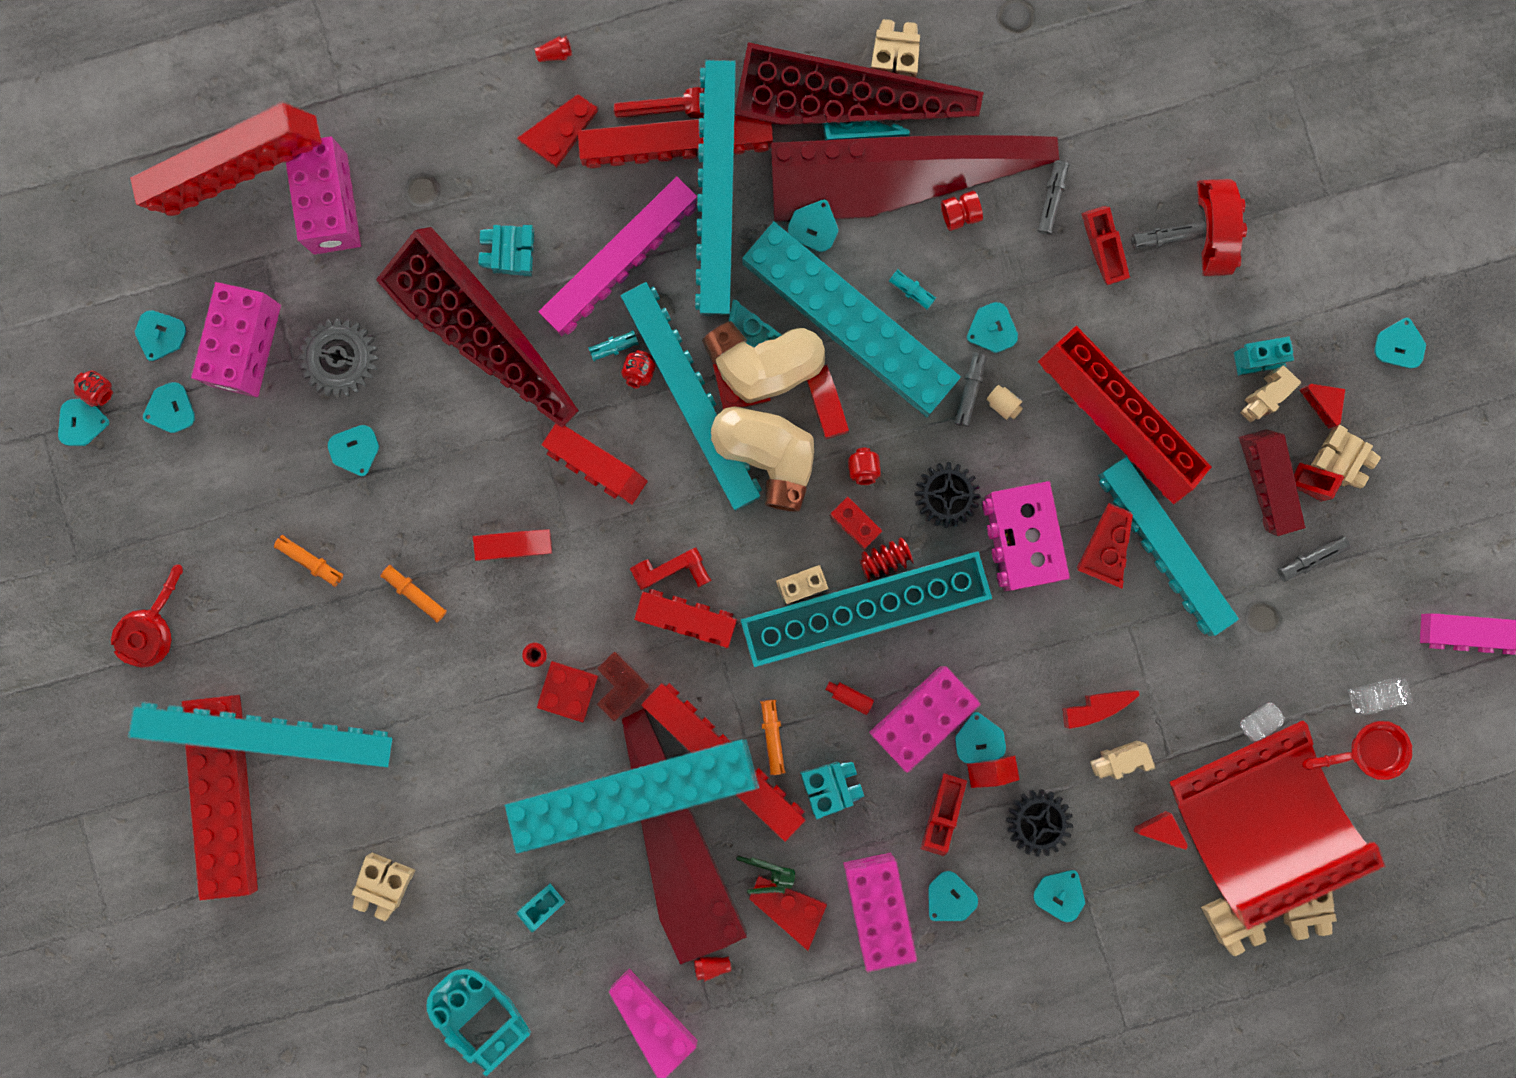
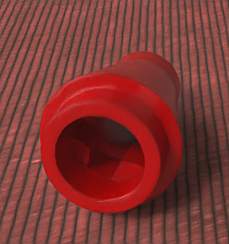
M558 36L544 45L535 48V54L538 62L567 60V57L572 56V49L567 37L562 38Z
M530 643L523 649L522 658L526 665L539 667L546 661L547 652L543 645ZM536 650L541 654V656L538 659L534 658V652Z
M729 956L700 957L699 960H694L697 981L703 980L705 982L726 972H731Z

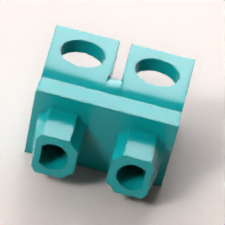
M493 225V229L480 230V244L492 245V253L479 252L478 264L480 267L492 269L493 273L496 274L503 273L532 277V252L534 249V228L532 225H522V227Z
M1290 336L1248 343L1244 345V348L1233 352L1238 376L1275 370L1283 365L1286 367L1287 362L1294 361Z
M836 761L800 772L808 795L821 791V793L808 796L813 815L816 819L854 806L853 802L864 797L860 783L847 787L845 778L857 775L853 762L839 763Z

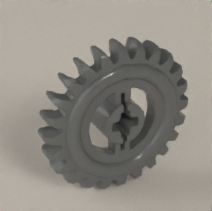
M340 318L336 319L334 325L328 319L326 327L318 323V331L310 329L309 332L312 337L303 338L307 345L299 347L304 351V354L298 356V359L304 361V363L299 365V368L306 370L302 377L305 379L310 378L308 385L311 387L317 384L316 391L318 393H321L325 388V395L328 397L332 391L337 398H340L341 391L349 397L350 388L359 393L358 384L367 387L364 378H374L368 371L378 369L375 365L371 364V361L379 360L377 356L371 354L377 351L378 348L376 346H369L374 341V338H365L368 330L363 329L359 331L361 327L359 323H355L351 327L352 322L349 319L343 325ZM336 340L345 341L353 347L355 357H352L347 350L340 346H333L328 350L324 349V347ZM343 356L347 360L335 361V359H333L332 357L336 358ZM321 358L326 359L330 366L339 371L347 370L350 367L351 369L340 375L330 374L323 368Z

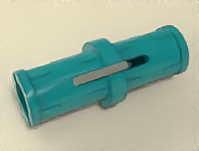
M899 269L895 271L889 280L891 284L906 294L905 297L908 299L912 298L926 310L930 308L937 298L921 287L917 280L913 281Z
M634 330L615 338L611 336L608 338V341L588 348L595 362L612 354L616 356L620 351L639 345Z

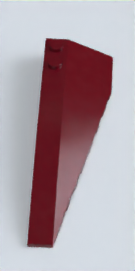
M748 42L734 115L780 125L979 117L984 92Z
M432 227L414 230L376 278V281L407 316L413 320L418 319L429 332L439 335L443 338L442 341L457 348L462 356L490 376L494 375L501 380L500 383L502 385L512 388L520 394V398L526 402L530 401L537 406L538 411L560 427H564L579 410L532 344L495 298Z
M645 709L622 718L631 770L668 760ZM690 807L641 820L659 920L679 963H686L747 938L746 928Z

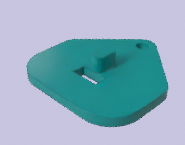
M820 200L796 210L789 223L788 233L799 243L817 251H827L830 249L838 234V226L828 201ZM822 203L826 204L824 208L821 206ZM810 228L818 233L816 236H813L806 231Z
M994 302L979 308L967 334V340L994 353L1014 346L1018 340V333L1007 307L1002 303ZM997 321H999L1002 328L1000 332L998 331V325L995 324Z
M149 310L140 316L135 329V335L146 358L149 361H156L181 348L187 329L183 321ZM158 325L166 327V332L158 330Z
M1403 318L1378 334L1374 352L1376 357L1382 362L1412 369L1422 363L1426 343L1410 318ZM1395 349H1396V350H1400V349H1401V350H1405V351H1404V354H1401V353H1398V352H1394V351H1395Z
M171 382L156 388L144 411L143 420L170 433H176L189 428L195 421V413L184 386ZM175 401H176V403H177V405H178V408H179V411H177V412H176L177 408L174 407V405H173V402H175Z
M81 399L67 400L60 409L58 438L66 446H86L109 425V419L96 406L91 407ZM73 418H76V427H72Z
M359 425L333 435L328 441V451L332 462L363 477L368 474L379 450V444L374 431L366 425ZM357 440L358 444L348 447L347 443Z
M974 712L955 736L957 755L965 763L970 764L1000 759L1006 751L1003 730L979 712ZM976 715L979 717L978 720L974 719ZM986 744V749L976 750L975 745Z
M1075 870L1044 876L1033 894L1037 906L1063 922L1074 921L1085 905L1079 874ZM1054 896L1063 901L1062 905L1053 901Z
M943 871L928 887L929 918L932 921H964L977 908L978 897L956 873ZM952 889L960 895L958 899L950 893ZM933 913H936L937 916H936V917H932V914H933Z

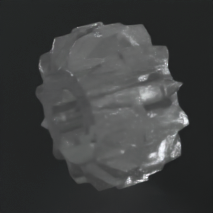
M1270 702L1253 710L1242 719L1240 726L1243 729V733L1251 741H1259L1278 729L1283 724L1285 718L1280 709L1273 702Z

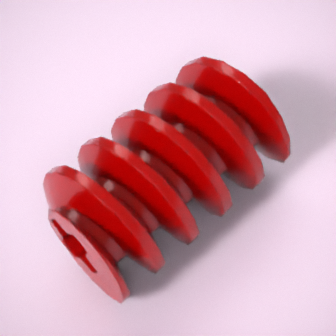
M902 537L898 539V546L893 541H890L889 550L882 544L880 545V553L875 548L871 549V556L865 551L862 552L860 560L862 570L868 582H871V574L879 579L881 570L887 576L889 575V567L898 572L899 563L906 569L907 560H910L913 565L914 562L909 547Z

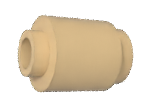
M1000 385L986 399L990 402L989 406L1006 420L1010 417L1015 419L1023 410L1020 406L1023 401L1006 387L1002 388Z

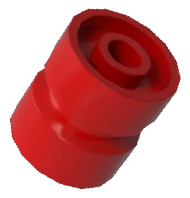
M975 191L964 193L960 196L959 200L951 197L941 201L943 219L949 231L962 228L964 222L974 224L983 221L981 203Z

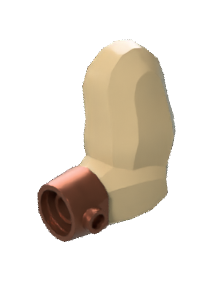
M729 321L720 325L702 339L712 363H716L723 380L746 403H753L783 394L803 381L818 375L825 365V348L822 340L816 333L805 328L788 330L777 339L765 341L754 348L746 344L747 339Z
M736 406L722 410L715 417L711 428V440L717 453L725 459L746 462L754 467L767 470L769 479L766 482L765 505L778 510L800 512L812 472L814 458L813 436L781 416Z

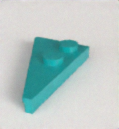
M878 121L822 123L825 140L909 137L910 131L902 126L893 124L890 127L878 123Z
M733 299L729 321L747 339L746 344L755 348L760 343L774 340L781 336L779 332L761 321L757 315L752 314L740 302Z

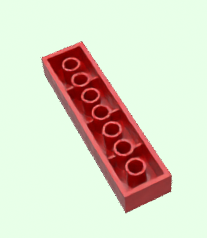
M282 102L131 177L136 205L148 208L150 211L165 213L167 216H176L188 207H195L205 199L214 198L224 190L235 188L238 183L254 179L255 175L261 172L274 169V166L282 162H289L293 160V157L301 153L310 152L314 147L322 144L316 116Z
M1077 325L1037 361L1044 371L1050 374L1060 385L1061 389L1071 396L1077 405L1092 418L1094 423L1110 437L1111 441L1127 455L1128 459L1173 504L1194 490L1212 468Z
M240 695L181 701L182 707H184L183 712L194 713V708L210 710L209 715L220 716V712L236 713L235 718L242 719ZM185 744L199 901L250 895L258 891L246 752Z

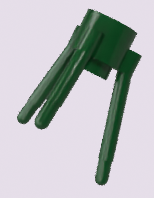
M741 856L736 857L738 861L771 871V883L776 885L775 887L748 889L747 894L773 892L784 894L785 888L791 889L795 880L794 869L780 867L754 857L751 859Z

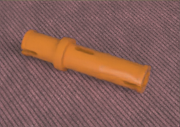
M281 535L280 539L278 538L274 544L275 549H278L310 570L313 576L321 577L333 587H336L337 583L341 582L344 576L343 573L326 564L325 559L315 557L284 535Z
M392 565L386 567L382 572L381 578L396 588V592L399 595L403 594L433 618L436 623L447 613L446 609L442 608L415 586L411 578L404 577Z
M776 699L760 701L764 721L762 729H765L770 775L784 774L786 772L779 732L781 721H778Z

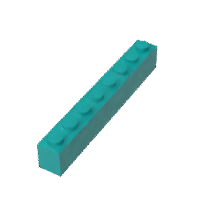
M1125 457L1100 473L1098 477L1100 478L1099 484L1106 493L1109 492L1114 499L1112 501L1113 505L1130 511L1133 514L1131 531L1138 533L1142 539L1140 543L1147 553L1151 552L1156 559L1154 564L1162 574L1165 573L1170 580L1168 582L1170 588L1176 594L1179 593L1184 600L1182 604L1189 614L1193 613L1198 620L1196 624L1199 630L1208 636H1216L1238 621V616L1130 460Z

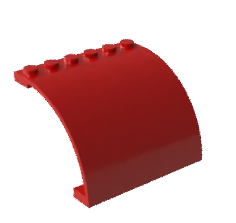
M1303 720L1169 782L1183 821L1202 861L1222 896L1246 930L1252 929L1385 867L1379 846L1374 842L1367 844L1360 836L1334 795L1322 768H1314L1312 770L1303 768L1302 763L1305 759L1317 758L1308 724Z

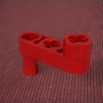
M697 547L655 569L649 559L630 568L640 590H644L684 568L689 569L698 588L712 581L702 564L703 559Z

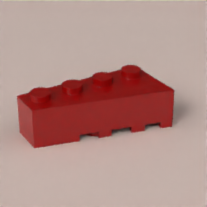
M555 423L542 443V446L548 450L546 455L557 462L560 459L567 462L566 468L575 474L581 471L586 475L584 478L595 487L598 484L605 487L603 492L614 499L619 496L633 505L648 482L637 471L567 426L560 427Z
M649 589L648 593L642 592L634 620L729 648L737 623V619L733 618V613L720 610L719 614L709 611L710 606L696 603L695 607L686 605V599L673 596L672 600L662 597L663 592Z

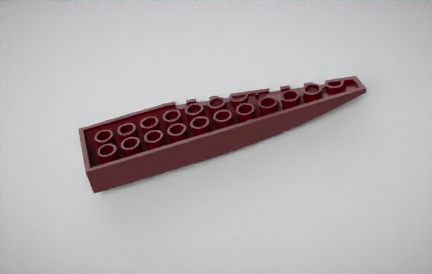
M947 135L771 143L774 222L791 221L796 210L820 200L828 201L835 219L870 218L886 211H894L903 206L914 205L930 198H937L968 189L977 184H985L1004 176L1008 177L1021 171L1039 168L1059 160L1058 137ZM822 203L821 206L824 208L826 204Z

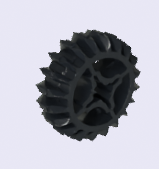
M947 462L945 470H943L941 463H938L936 465L937 472L932 467H929L927 470L930 477L924 473L920 476L925 483H916V486L922 489V491L914 492V496L922 497V500L916 501L915 505H924L925 508L919 511L920 515L927 511L929 515L925 520L929 522L933 517L936 518L934 522L936 527L939 526L941 520H943L944 528L949 527V521L952 522L953 527H957L958 518L964 524L967 522L964 514L969 517L974 516V512L969 508L977 509L979 507V504L973 502V499H980L981 495L973 494V491L979 489L980 486H971V482L976 477L971 476L967 479L965 476L969 473V470L965 469L961 474L959 472L960 464H957L954 470H951V462ZM944 476L943 486L940 490L928 491L934 479ZM952 477L963 484L966 492L958 491L954 488ZM946 488L955 496L950 498L948 503L944 500L945 498H942V495H939L944 493ZM928 498L938 500L941 503L943 514L937 512L931 506ZM966 500L964 507L959 513L950 515L954 501Z
M1039 789L1038 796H1036L1034 790H1029L1030 798L1024 793L1020 794L1023 802L1020 803L1014 799L1013 803L1018 806L1017 809L1008 808V812L1014 814L1013 818H1006V822L1013 823V826L1006 828L1007 832H1015L1010 837V840L1012 842L1019 840L1016 845L1018 849H1022L1026 845L1025 853L1028 855L1034 848V855L1036 857L1040 856L1041 849H1043L1045 856L1050 855L1049 848H1052L1056 853L1059 852L1056 844L1059 843L1065 846L1066 842L1062 840L1063 836L1071 837L1066 828H1073L1072 823L1066 822V820L1073 818V815L1071 813H1064L1069 809V806L1067 804L1060 806L1063 798L1058 796L1054 799V792L1049 791L1045 797V790ZM1043 803L1036 813H1025V810L1031 805ZM1050 806L1057 813L1058 826L1053 825L1049 820ZM1043 817L1042 820L1045 822V824L1050 826L1046 827L1044 825H1039L1036 829L1037 825L1034 824V822L1029 818H1032L1034 820H1040ZM1021 819L1030 824V837L1028 840L1022 833ZM1043 833H1054V835L1050 839L1043 842H1036L1037 839H1040Z

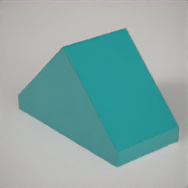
M548 884L523 905L516 914L528 929L534 932L565 901L555 888Z

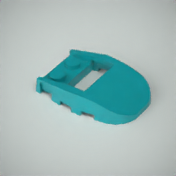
M459 969L448 974L428 996L427 1013L435 1028H439L444 1035V1041L451 1048L454 1047L460 1052L463 1058L470 1064L474 1061L484 1069L482 1074L485 1076L489 1075L531 1034V1030L512 1000L476 970ZM495 997L512 1017L476 1050L459 1029Z

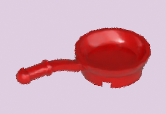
M177 564L171 568V573L166 583L163 584L164 587L151 610L132 611L123 616L113 629L111 645H114L115 655L124 663L140 668L151 667L161 662L168 654L172 642L171 632L159 612L166 604L172 591L176 589L175 586L178 579L183 573L181 565Z
M1376 721L1366 725L1358 732L1356 738L1353 739L1351 752L1330 756L1324 755V757L1313 759L1308 758L1303 761L1302 766L1307 770H1312L1325 766L1330 767L1331 765L1353 759L1366 775L1377 780H1390L1400 776L1408 768L1412 759V744L1408 734L1400 726L1389 721Z

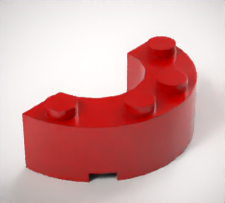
M1232 179L1199 180L1197 182L1198 205H1202L1204 208L1207 228L1206 242L1201 252L1203 276L1232 275L1236 268L1241 266L1242 240L1247 235V225L1243 223V213L1246 207L1245 199H1241L1236 182Z

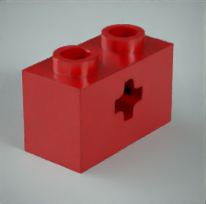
M848 496L829 515L863 550L882 532Z

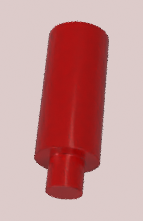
M829 681L825 688L826 691L832 693L831 698L864 715L868 714L874 702V699L841 682L836 685Z

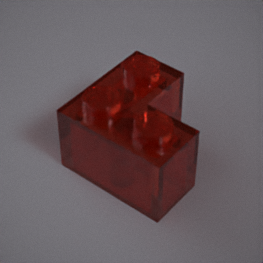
M614 651L597 668L614 686L597 705L615 722L651 686L618 651Z

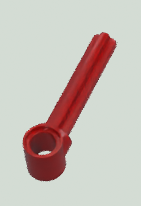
M689 88L685 91L684 97L615 103L614 114L615 117L620 118L685 111L688 117L701 118L704 117V113H700V93H705V88Z

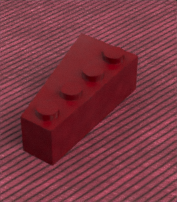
M1264 429L1240 436L1239 441L1256 491L1258 503L1262 510L1263 525L1266 531L1275 536H1281L1305 529L1285 434Z

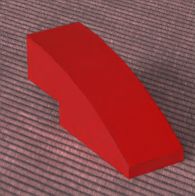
M1102 206L1081 213L1092 251L1105 284L1109 285L1130 278L1120 234L1115 229L1110 207Z
M824 365L818 375L806 381L824 439L826 440L848 433L849 428L827 365Z
M550 529L473 536L475 561L478 562L552 554Z
M1127 690L1085 695L1086 705L1062 708L1064 727L1068 729L1082 727L1108 718L1140 696L1139 691Z
M945 773L942 775L924 833L921 850L940 856H945L948 853L967 780Z

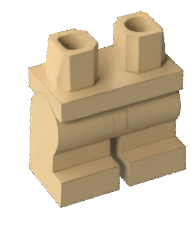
M882 20L879 30L877 29L871 68L892 73L894 61L896 62V74L916 78L920 42L917 24L904 23L903 32H895V22L892 20Z
M1284 365L1270 371L1263 378L1268 384L1259 388L1245 399L1248 405L1240 413L1249 422L1275 412L1279 408L1277 404L1284 401L1302 383Z
M1338 425L1331 429L1322 445L1323 448L1319 450L1310 466L1343 475L1342 486L1351 485L1359 489L1363 488L1369 476L1360 472L1359 469L1362 464L1370 469H1374L1381 457L1371 450L1373 445L1365 443L1359 437L1347 432L1348 429Z
M820 565L776 581L784 604L829 589Z
M1138 740L1114 748L1111 751L1107 749L1101 751V758L1090 761L1094 775L1099 778L1111 776L1119 779L1123 777L1122 773H1131L1136 767L1144 771L1155 768L1147 744Z
M373 852L365 857L356 887L352 893L355 896L353 908L366 912L370 902L378 905L374 916L386 921L392 912L399 907L415 870L397 862L391 865L392 860Z
M1332 891L1283 914L1284 923L1290 927L1293 938L1296 940L1309 938L1307 926L1312 925L1315 926L1317 935H1332V922L1337 921L1334 913Z
M1219 898L1201 907L1219 943L1224 945L1231 955L1237 956L1245 951L1240 939L1247 936L1253 946L1266 942L1263 931L1266 928L1265 924L1262 923L1246 930L1226 900Z

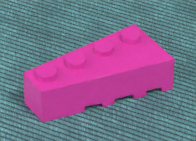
M630 968L611 986L609 993L657 1078H666L697 1047L698 1040Z

